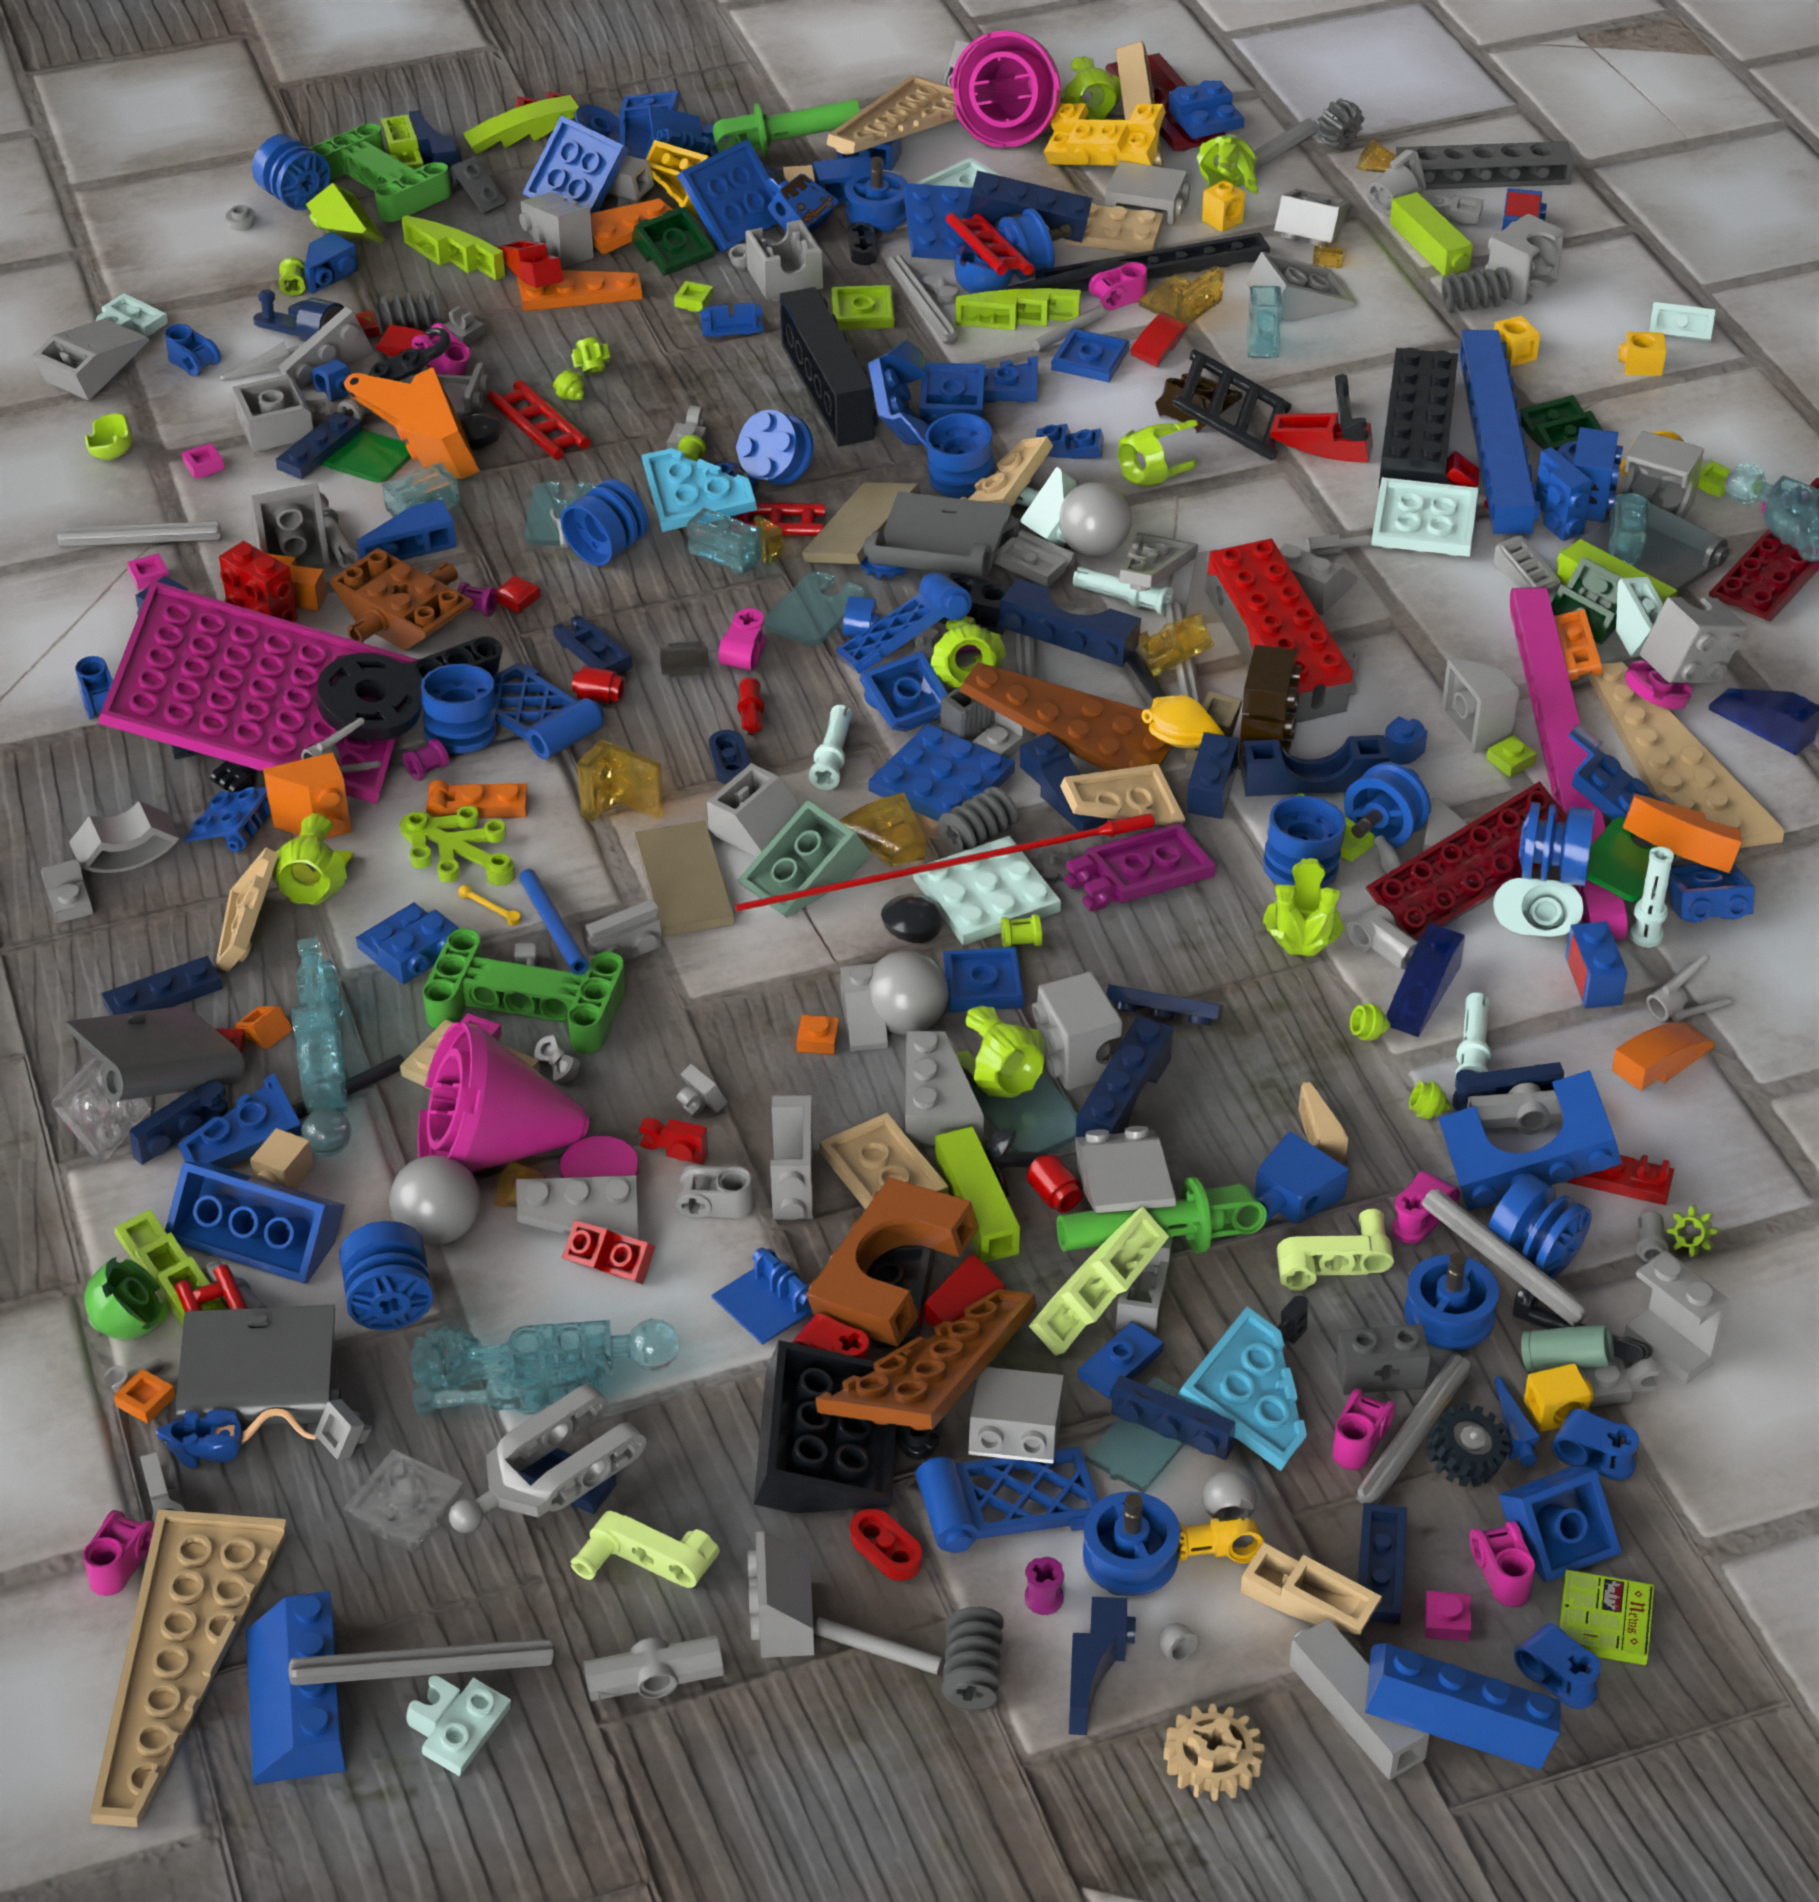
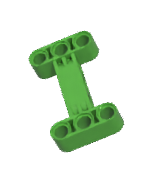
M367 123L310 147V149L323 156L328 162L331 173L330 181L346 174L375 192L378 216L381 221L395 222L401 220L403 216H410L452 195L449 171L446 164L433 162L415 170L385 153L382 131L378 124Z
M458 929L448 936L423 988L426 1020L435 1029L445 1019L458 1023L467 1006L568 1023L572 1049L582 1054L594 1053L604 1045L625 995L624 961L617 953L602 952L591 959L585 975H576L571 972L486 959L482 955L479 934L472 929Z

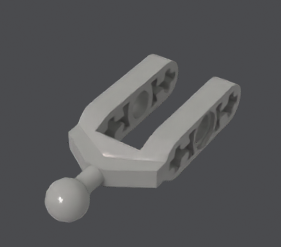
M584 1384L511 1430L500 1440L495 1449L486 1454L489 1491L476 1500L462 1499L457 1501L450 1509L449 1522L456 1531L470 1533L479 1528L483 1515L496 1506L538 1518L548 1511H559L635 1461L646 1446V1438L632 1423H621L547 1471L530 1486L517 1472L524 1470L593 1425L605 1413L608 1403L607 1399L593 1385Z

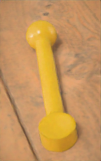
M462 885L458 889V894L461 898H470L506 918L507 924L511 926L520 924L521 914L518 911L503 909L472 892L469 885Z

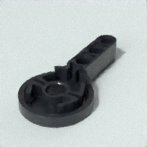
M482 636L409 663L400 662L388 656L375 653L349 654L331 662L321 673L316 695L317 707L324 720L337 731H340L359 718H364V724L347 736L365 741L393 739L408 732L418 721L422 708L421 683L428 672L450 664H469L481 667L493 677L498 674L503 648L501 643L495 638ZM371 696L378 699L379 701L367 702L362 700L360 697ZM405 699L410 700V701H405V703H404V705L402 706V708L396 712V710L403 704V702H404Z

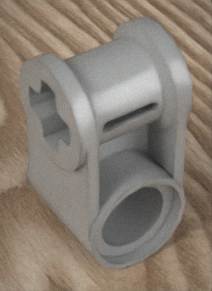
M691 1165L682 1171L680 1182L683 1189L676 1200V1208L682 1215L689 1218L742 1219L753 1212L755 1204L751 1174L745 1168L738 1166L705 1167ZM696 1176L698 1177L697 1184L694 1181V1177ZM695 1200H697L698 1203L697 1207H695Z

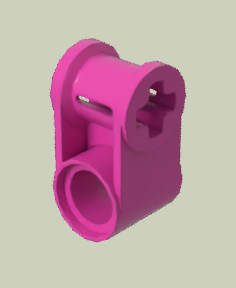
M1130 262L1105 272H1099L1091 278L1088 285L1089 292L1094 297L1100 298V303L1106 310H1115L1121 306L1141 302L1147 297V268L1142 263Z
M442 323L432 325L431 328L440 327L445 329L450 334L451 341L445 353L427 364L433 367L439 374L465 376L470 358V349ZM417 335L412 339L413 349L428 348L437 344L441 337L439 335Z
M746 608L735 614L726 635L723 636L718 653L720 665L755 670L759 657L766 645V638L762 633L764 615L761 611L754 608Z
M1427 1171L1418 1173L1412 1183L1403 1192L1398 1194L1395 1199V1209L1398 1215L1392 1223V1234L1394 1237L1406 1244H1416L1425 1240L1427 1235L1441 1221L1423 1207V1199L1430 1190L1439 1189L1454 1202L1458 1203L1460 1196L1459 1188Z
M1355 1388L1352 1391L1345 1409L1336 1423L1332 1457L1337 1465L1349 1470H1356L1366 1466L1380 1440L1385 1437L1395 1415L1396 1403L1388 1401L1385 1404L1363 1395V1391L1359 1388Z
M112 1510L106 1516L101 1528L83 1551L89 1587L93 1592L103 1596L114 1595L127 1585V1582L140 1563L148 1556L155 1525L154 1522L146 1520L140 1523L125 1518L124 1513L118 1510Z
M1513 1520L1506 1522L1504 1527L1482 1531L1480 1528L1470 1530L1469 1541L1474 1561L1480 1567L1493 1597L1502 1605L1509 1607H1519L1525 1604L1531 1595L1535 1562L1524 1542L1518 1524Z

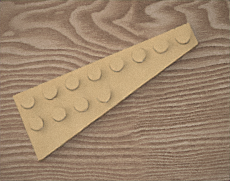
M911 75L829 133L827 145L836 148V151L839 153L854 154L956 120L958 117L953 107L956 106L954 89Z
M1623 662L1601 664L1603 674L1592 676V673L1588 674V678L1640 778L1656 799L1663 792L1677 806L1705 813L1706 820L1741 829L1742 843L1740 848L1783 842L1785 831L1782 826L1667 708L1655 705L1631 690L1624 678L1629 668Z
M158 1509L90 1812L91 1824L138 1827L286 1537V1519Z

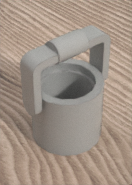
M1407 149L1390 162L1391 167L1368 185L1367 197L1372 206L1380 213L1385 215L1391 214L1393 198L1415 192L1422 194L1425 191L1426 182L1417 151ZM1408 160L1411 171L1403 165Z

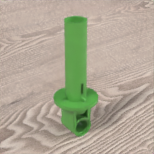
M857 99L767 116L765 112L762 114L759 103H755L754 114L721 119L714 124L712 133L719 153L749 139L754 150L761 149L764 158H769L771 142L835 130L859 113L860 109Z
M1196 1177L1185 1179L1182 1186L1181 1199L1176 1200V1206L1146 1209L1169 1237L1185 1235L1192 1250L1197 1254L1208 1251L1211 1238L1257 1232L1263 1227L1267 1218L1265 1207L1246 1185L1235 1184L1226 1187L1204 1189L1200 1180ZM1247 1206L1243 1211L1239 1212L1241 1208ZM1137 1210L1105 1213L1087 1211L1059 1215L1056 1224L1059 1245L1064 1252L1100 1247Z

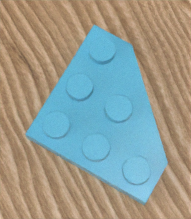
M674 448L641 455L662 532L757 510L749 478L739 474L733 477L723 473L722 468L701 459L696 462L684 457L683 452Z
M1246 1306L1185 1382L1178 1396L1190 1404L1235 1421L1234 1437L1281 1471L1307 1437L1304 1420L1299 1419L1295 1403L1298 1397L1291 1369L1286 1368L1282 1352L1285 1345L1281 1331Z

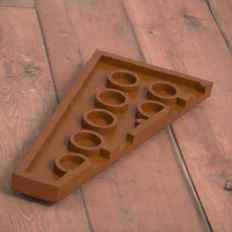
M978 662L960 689V692L1039 736L1049 732L1070 753L1102 771L1158 764L1160 767L1173 748L1172 745L1164 743L1149 731L1150 723H1145L1142 719L1144 709Z
M1001 1289L995 1290L965 1308V1317L953 1323L943 1321L935 1326V1335L925 1340L923 1337L918 1336L873 1363L874 1371L864 1377L853 1375L843 1381V1390L832 1396L831 1393L825 1392L816 1397L817 1413L869 1420L879 1425L897 1424L910 1426L915 1430H933L1036 1309L1035 1294Z

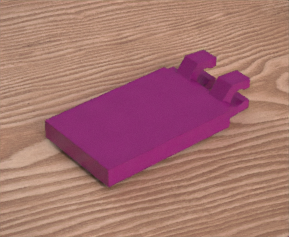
M1180 823L1088 848L1086 855L1067 861L1066 867L1072 874L1065 875L1064 881L1071 889L1084 887L1090 896H1084L1082 903L1089 911L1105 908L1112 900L1114 903L1120 902L1122 904L1214 877L1216 864Z

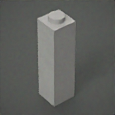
M626 155L608 194L638 201L654 186L649 161Z
M1329 1619L1322 1621L1314 1627L1306 1626L1302 1628L1292 1638L1289 1666L1389 1781L1425 1760L1429 1740L1428 1733L1365 1713L1369 1664Z

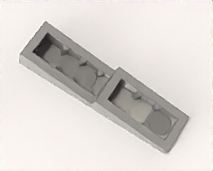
M1169 1237L1129 1289L1120 1293L1117 1303L1115 1330H1122L1132 1321L1156 1336L1175 1237Z

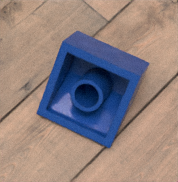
M1571 1466L1498 1495L1506 1522L1514 1520L1520 1527L1524 1542L1534 1559L1535 1571L1544 1582L1564 1576L1566 1570L1577 1571L1622 1553L1600 1479L1595 1469Z

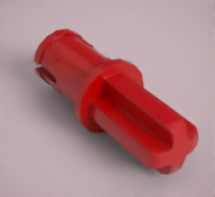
M745 678L739 683L740 700L737 703V711L741 715L742 729L746 730L748 735H754V732L762 730L761 714L764 711V702L760 698V682L755 678Z

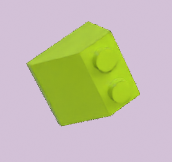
M335 183L330 184L306 204L311 211L309 218L319 230L323 228L327 233L334 232L345 239L382 243L386 240L354 194Z

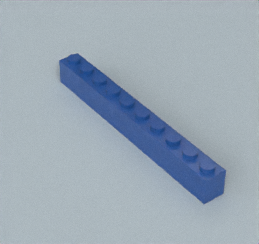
M1462 330L1459 361L1493 534H1532L1534 521H1539L1540 502L1535 501L1536 483L1532 482V464H1528V446H1524L1525 431L1524 428H1520L1521 412L1517 410V394L1513 393V376H1509L1510 360L1506 359V342H1501L1499 330Z

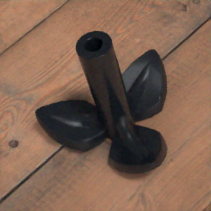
M1010 1129L996 1132L991 1136L990 1141L985 1140L983 1144V1150L1006 1197H1009V1191L1001 1170L1004 1167H1029L1037 1157L1047 1156L1046 1152L1008 1151L1017 1134V1131Z

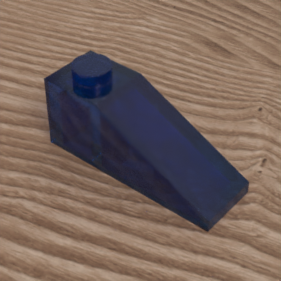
M1729 688L1711 702L1708 709L1795 756L1815 740L1819 725V705L1794 692Z
M1432 923L1429 924L1414 949L1386 1013L1391 1028L1419 1037L1461 967L1465 940L1464 934Z

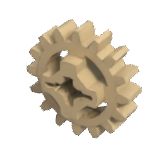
M1210 1704L1208 1713L1202 1714L1200 1709L1194 1706L1191 1709L1190 1719L1179 1714L1176 1717V1728L1168 1727L1163 1755L1164 1759L1168 1760L1167 1773L1168 1775L1178 1774L1177 1786L1180 1789L1187 1787L1189 1784L1194 1786V1797L1196 1798L1204 1790L1210 1791L1213 1801L1218 1800L1220 1791H1226L1231 1798H1235L1238 1785L1249 1790L1252 1786V1777H1259L1261 1774L1264 1744L1259 1743L1260 1730H1248L1250 1718L1247 1715L1238 1720L1233 1718L1234 1708L1228 1707L1224 1714L1217 1713L1215 1704Z

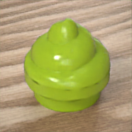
M571 369L563 371L553 382L556 395L561 400H583L584 382L582 381V376Z
M1372 1003L1356 1006L1350 1017V1030L1352 1034L1357 1035L1363 1041L1378 1039L1391 1026L1382 1009Z
M1419 1081L1411 1093L1409 1109L1416 1112L1417 1117L1428 1120L1434 1116L1442 1115L1444 1111H1450L1451 1104L1446 1098V1093L1438 1083L1434 1081L1427 1083Z

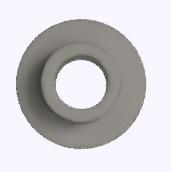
M236 205L226 213V222L235 231L248 230L253 226L255 212L245 205Z

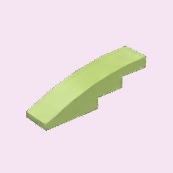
M1144 1207L1139 1208L1080 1266L1031 1322L1029 1327L1055 1356L1065 1353L1084 1327L1096 1322L1116 1295L1129 1289L1169 1238L1168 1234Z

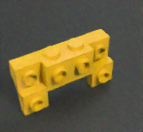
M1060 103L1056 115L1050 123L1054 132L1044 150L1049 165L1117 166L1119 161L1152 165L1157 155L1159 131L1166 113L1163 104H1137L1129 120H1085L1089 113L1086 104Z

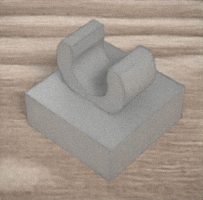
M459 306L449 312L450 321L444 324L455 337L466 345L485 334L484 324L475 320L471 312L463 314Z
M692 1064L680 1074L687 1087L683 1088L676 1098L684 1105L683 1109L692 1117L700 1114L705 1104L718 1113L728 1103L718 1086Z
M342 1399L327 1402L314 1434L337 1460L351 1458L356 1444L367 1442L373 1428L371 1425H365L359 1419L361 1414L358 1411H352Z

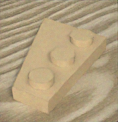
M1048 436L1022 439L997 463L999 470L988 478H981L974 485L977 491L966 500L1014 506L1017 497L1024 487L1030 483L1031 477L1038 467L1044 463L1045 457L1053 447Z
M1158 764L1064 777L1060 785L1073 814L1120 820L1152 813L1154 825L1162 826L1176 823L1183 825L1185 821L1184 815Z
M267 847L229 892L215 967L223 971L229 972L238 961L243 962L251 950L252 943L250 939L279 854Z

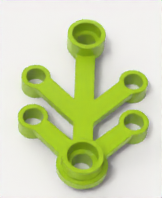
M473 806L459 808L457 815L432 817L428 813L416 811L401 819L399 824L400 832L413 846L409 852L410 862L413 867L423 869L431 865V849L426 846V842L430 840L438 844L440 862L437 864L438 878L442 882L451 883L460 877L459 864L454 860V853L484 867L487 881L493 885H507L515 879L514 862L507 854L495 853L491 855L469 844L486 841L498 843L506 838V826L502 820H489L482 829L445 832L442 830L456 827L463 829L476 827L479 824L477 808Z

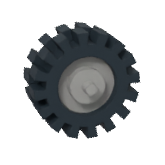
M1463 1403L1460 1409L1457 1405L1450 1406L1448 1411L1445 1410L1441 1414L1427 1437L1429 1439L1426 1442V1450H1431L1428 1454L1430 1462L1438 1461L1434 1469L1439 1474L1443 1470L1449 1473L1445 1478L1446 1480L1453 1482L1455 1477L1460 1478L1459 1486L1464 1487L1471 1480L1473 1487H1478L1483 1481L1485 1484L1491 1481L1506 1460L1510 1451V1447L1507 1446L1510 1438L1509 1434L1501 1435L1506 1428L1502 1422L1497 1425L1493 1423L1497 1416L1492 1412L1487 1417L1482 1415L1484 1408L1478 1405L1474 1411H1471L1470 1404Z

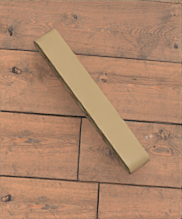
M1143 40L1115 49L1125 120L1130 119L1137 104H1155L1149 59ZM1159 133L1157 155L1151 166L1164 167Z

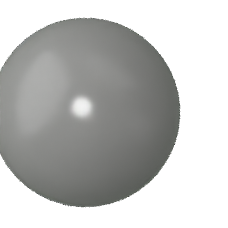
M1102 482L1084 483L1071 490L1064 498L1059 511V528L1064 540L1072 549L1088 556H1101L1116 550L1126 540L1132 525L1131 508L1125 496L1115 487Z
M898 951L883 957L872 968V977L869 982L872 1002L878 1015L886 1022L888 1032L906 1035V1031H926L940 1020L947 1007L949 989L942 969L931 958L914 951Z
M428 1155L415 1159L398 1173L390 1190V1211L395 1222H402L415 1228L423 1237L425 1245H444L459 1239L472 1227L480 1208V1191L473 1174L462 1163L443 1155Z

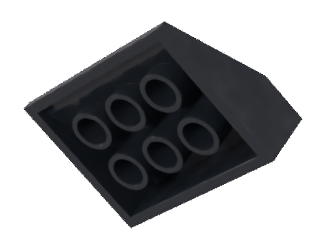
M778 1340L765 1375L753 1505L791 1513L890 1506L893 1492L896 1424L879 1425L869 1420L817 1413L815 1399L825 1392L831 1393L832 1396L843 1390V1381L853 1375L864 1377L874 1371L873 1363L876 1361Z

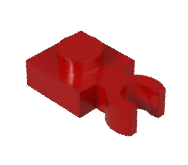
M647 1117L643 1119L639 1127V1132L645 1133L640 1146L650 1150H655L659 1147L665 1148L666 1157L703 1165L709 1154L707 1127L673 1119H669L667 1125H663L659 1120Z

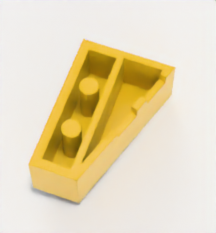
M654 140L645 159L649 161L652 177L667 190V193L679 203L681 208L685 206L691 215L702 221L677 175L681 171L710 157Z

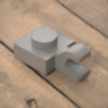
M690 405L686 423L675 424L667 440V449L674 448L678 450V443L685 435H696L705 442L707 438L706 427H703L704 420L700 419L703 407Z
M1622 1359L1614 1360L1612 1366L1580 1368V1374L1583 1379L1587 1378L1593 1388L1594 1401L1590 1403V1407L1631 1402L1632 1392H1649L1657 1389L1654 1376L1659 1375L1655 1359L1639 1360L1626 1369Z
M157 1452L141 1456L140 1460L153 1507V1522L155 1523L158 1509L185 1511L181 1504L172 1501L168 1496L167 1490L175 1488L169 1463L160 1465Z

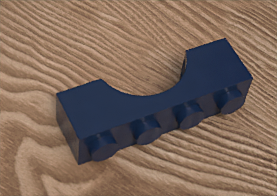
M977 170L967 215L973 217L975 214L980 213L986 220L996 222L1005 215L1022 214L1024 210L1033 208L1040 214L1050 230L1069 224L1072 235L1063 239L1082 243L1093 198Z
M1019 578L1002 597L999 627L1120 667L1124 666L1139 645L1141 618L1111 608L1093 615L1068 613L1052 603L1048 595L1049 588Z
M1384 735L1349 736L1340 749L1329 756L1319 759L1294 757L1284 750L1279 740L1243 741L1241 776L1245 796L1346 792L1349 786L1357 779L1363 777L1365 772L1372 766L1382 762H1389L1390 757Z
M1137 1015L1077 1114L1076 1137L1086 1136L1085 1133L1087 1131L1098 1129L1108 1130L1109 1134L1125 1133V1128L1129 1125L1134 1105L1143 1086L1147 1081L1157 1084L1171 1060L1172 1026Z

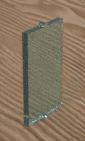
M1155 1376L1146 1385L1185 1401L1178 1396L1179 1389ZM1118 1417L1085 1455V1461L1110 1474L1112 1480L1119 1479L1144 1493L1185 1443L1165 1438L1156 1431L1136 1423L1127 1422Z

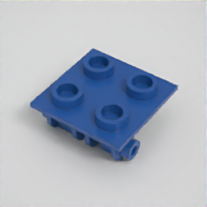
M651 105L648 106L652 142L657 140L703 155L711 151L712 141L708 140V137L702 136L699 116Z
M248 787L238 792H221L215 795L210 800V806L204 814L193 822V828L184 841L190 842L223 836L227 841L226 846L230 851L238 852L239 850H244L270 815L266 787Z
M761 1247L752 1256V1259L755 1261L754 1268L712 1294L711 1297L759 1343L764 1345L813 1312L806 1295L810 1284H806L795 1270H791L787 1263H783L772 1249Z

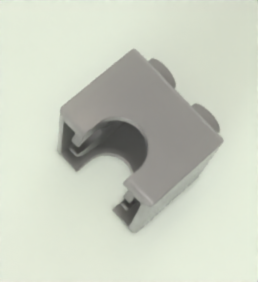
M1526 214L1519 220L1512 221L1501 232L1494 233L1488 242V249L1490 250L1489 262L1485 270L1491 269L1493 272L1497 268L1505 270L1509 283L1508 300L1524 305L1533 298V295L1527 293L1532 283L1548 288L1558 281L1564 229L1531 214Z
M802 219L787 222L786 235L777 243H767L766 238H763L762 228L746 231L747 269L766 300L780 301V293L810 287H815L817 290L823 288L822 250Z
M1642 431L1626 456L1624 471H1629V475L1621 493L1627 491L1684 519L1695 502L1704 448Z
M1667 597L1639 655L1668 683H1718L1727 672L1726 667L1732 655L1741 646V638L1747 629V625L1718 598H1702L1700 601L1707 608L1706 610H1701L1687 603L1682 597Z
M1091 971L1039 985L1038 1000L1032 1004V1011L1037 1023V1029L1046 1042L1047 1051L1045 1056L1049 1074L1052 1078L1058 1077L1065 1090L1097 1082L1113 1057L1110 1053V1044L1106 1043L1105 1045V1042L1122 1036V1020Z

